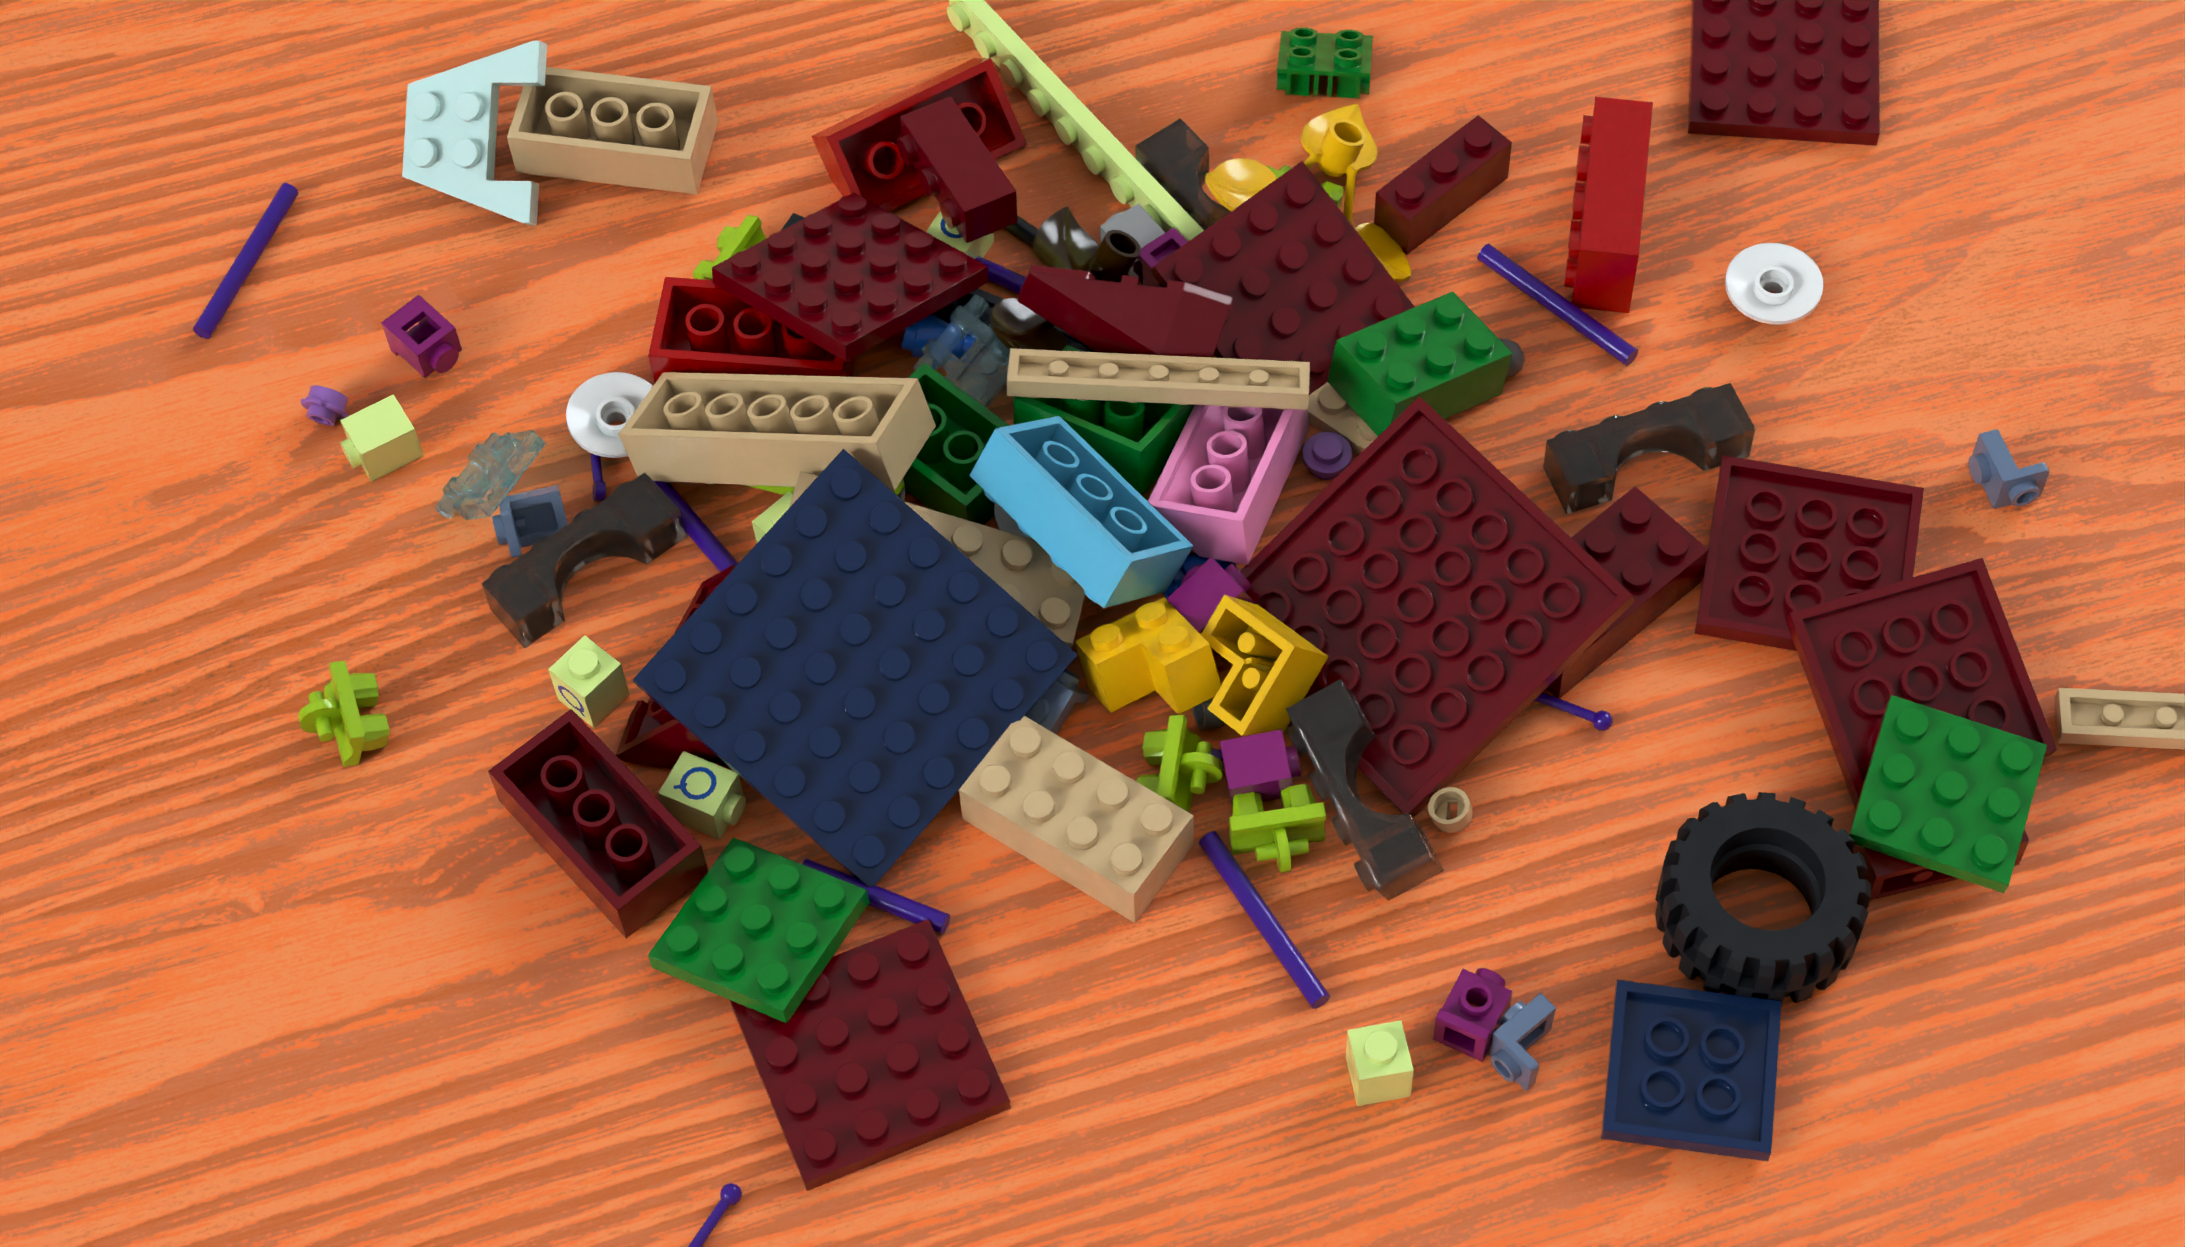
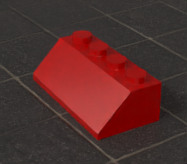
M973 58L812 135L828 175L842 196L856 193L889 212L926 194L921 186L917 169L913 163L907 165L899 152L897 138L902 137L900 116L949 96L953 98L995 160L1027 145L991 58Z

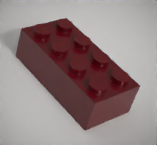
M1636 486L1571 537L1633 595L1635 602L1546 688L1556 698L1560 699L1702 582L1709 549Z
M572 709L488 771L501 804L626 939L699 883L708 873L701 844Z

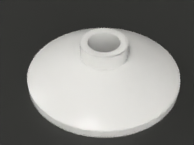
M1761 243L1744 249L1733 258L1727 269L1725 288L1732 304L1747 317L1766 324H1789L1805 318L1817 307L1822 297L1823 277L1817 264L1801 250L1786 244Z
M623 372L604 373L588 379L574 391L567 404L566 421L571 436L577 444L592 454L608 458L627 457V452L618 434L653 386L641 377ZM613 421L623 422V424L617 426L609 425Z

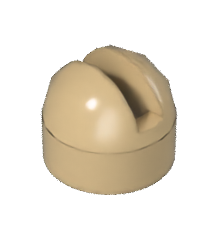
M1446 787L1438 790L1433 794L1428 804L1431 819L1434 825L1442 832H1462L1471 822L1473 815L1472 805L1467 794L1459 788ZM1450 804H1458L1457 817L1450 819Z

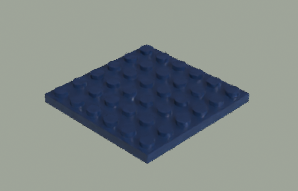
M843 449L635 676L633 682L850 874L868 887H874L958 792L1009 725L1021 720L1078 654Z

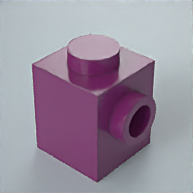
M1210 557L1204 564H1199L1189 570L1182 580V585L1167 600L1201 634L1224 594L1254 603L1246 593L1253 585L1232 563L1224 570Z
M1282 729L1220 741L1232 808L1233 797L1237 794L1255 792L1261 794L1262 802L1281 799V790L1288 786H1293L1292 778L1301 776L1296 746L1285 747Z

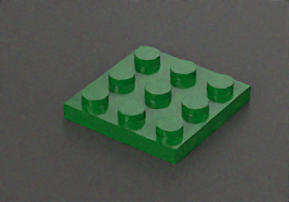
M1891 695L1885 709L1849 835L1855 841V845L2004 893L2010 883L2047 745Z
M733 837L650 951L648 958L651 967L787 1023L860 918L870 900L867 890Z

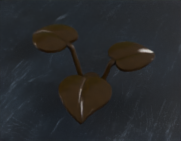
M1069 207L1057 211L1045 220L1033 241L1035 254L1046 267L1089 271L1095 276L1096 280L1120 283L1122 275L1137 277V274L1130 270L1141 252L1140 245L1136 239L1126 232L1110 230L1099 245L1077 223ZM1018 298L1001 300L993 307L990 314L991 329L1009 350L1013 348L1061 351L1068 344L1065 336L1054 327V324L1017 301Z

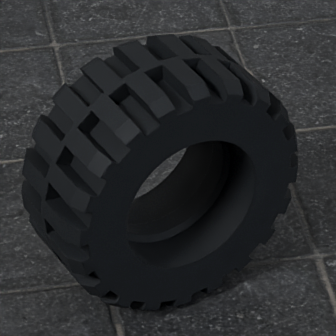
M1759 792L1757 799L1747 800L1744 793L1727 796L1724 807H1721L1718 802H1712L1700 809L1697 819L1688 818L1678 829L1676 840L1671 841L1665 855L1655 899L1658 902L1655 913L1657 929L1665 932L1662 943L1668 955L1673 958L1681 956L1678 969L1689 980H1693L1697 976L1705 981L1703 990L1715 993L1723 991L1731 995L1782 1001L1781 1006L1784 997L1790 996L1792 1002L1799 1003L1812 997L1815 986L1818 990L1828 988L1836 981L1839 970H1845L1851 961L1868 916L1867 908L1871 900V884L1865 879L1868 868L1863 855L1860 853L1851 854L1855 841L1845 829H1840L1836 832L1831 827L1834 819L1822 810H1818L1814 814L1804 809L1806 802L1793 797L1790 798L1789 803L1775 800V793ZM1747 869L1768 871L1785 878L1802 893L1809 905L1812 916L1795 927L1783 930H1762L1750 927L1736 920L1724 910L1713 892L1712 885L1718 879L1735 871Z

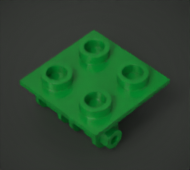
M1306 27L1295 28L1291 31H1281L1277 65V90H1286V95L1309 96L1310 75H1314L1313 96L1318 97L1319 75L1328 76L1327 97H1332L1333 76H1338L1337 97L1360 99V94L1369 95L1373 35H1363V33L1356 30H1341L1336 34L1317 33L1316 30Z

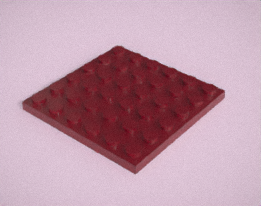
M1420 396L1240 571L1253 585L1246 593L1255 604L1261 606L1329 656L1300 704L1299 709L1410 821L1429 803L1434 793L1445 788L1635 602L1633 595Z

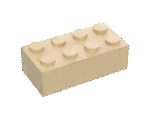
M546 67L545 86H523L507 140L516 173L698 194L717 128L718 118L711 86Z
M1026 716L1009 725L959 789L963 820L1134 923L1137 922L1194 845V815Z

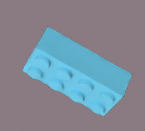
M1060 416L995 428L969 475L984 489L988 499L1000 505L1017 522L1018 528L1027 536L1032 537L1050 555L1052 562L1060 569L1065 570L1084 589L1086 596L1090 600L1100 604L1103 608L1166 592L1193 548V545Z

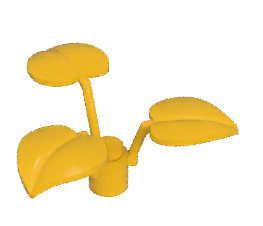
M1358 104L1337 108L1314 118L1306 124L1301 133L1302 145L1310 154L1304 162L1308 169L1315 163H1318L1320 170L1328 176L1341 177L1344 173L1347 175L1343 214L1354 228L1352 214L1356 176L1359 171L1369 169L1374 165L1378 153L1375 141L1363 121ZM1246 158L1227 160L1219 164L1212 172L1206 173L1205 176L1206 184L1214 197L1230 211L1277 179L1267 166L1256 160ZM1368 222L1358 225L1355 230L1395 282L1399 283L1409 280L1411 268L1401 247L1381 227Z

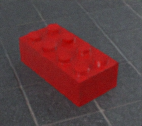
M1595 97L1593 116L1583 115L1580 144H1587L1588 146L1579 145L1577 182H1575L1573 215L1568 243L1569 253L1564 287L1573 288L1572 303L1578 308L1629 313L1640 250L1653 102Z
M665 277L648 354L655 383L663 372L852 377L856 359L855 357L847 362L843 361L714 285L713 280Z

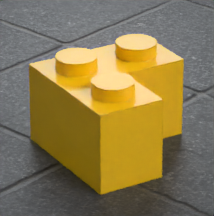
M1224 594L1201 635L1210 643L1214 651L1232 663L1233 666L1210 703L1208 710L1242 736L1281 729L1282 733H1284L1329 656L1261 606Z
M1164 597L1155 602L1144 604L1137 611L1110 624L1099 626L1092 633L1074 641L1088 688L1110 713L1156 691L1179 715L1215 697L1221 686L1210 643Z

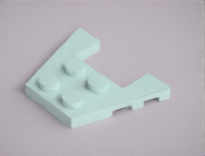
M531 41L409 83L407 86L402 177L529 226H537L539 184L533 181L494 180L499 87L545 86L547 44L542 41Z

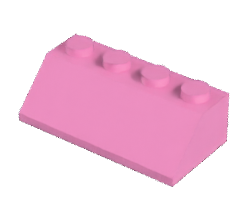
M1194 405L1148 502L1193 545L1192 550L1200 557H1212L1217 560L1248 565L1310 429L1308 410Z

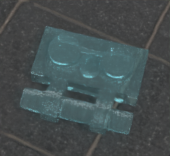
M975 294L964 307L959 305L950 315L952 322L936 341L930 339L921 351L924 355L914 365L913 369L916 371L924 362L934 370L938 367L943 368L948 372L945 377L987 408L1007 385L1010 350L997 338L996 333L991 329V325L987 326L979 320L990 306L982 297ZM966 334H969L976 341L959 360L951 351Z
M533 430L517 433L508 432L502 436L497 433H491L483 444H477L468 455L469 463L458 477H451L443 487L444 496L435 506L436 510L446 518H452L456 512L465 520L491 517L546 443Z

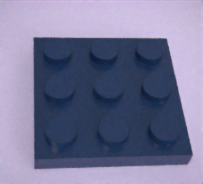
M1617 980L1601 1139L1769 1161L1772 1148L1782 1001Z

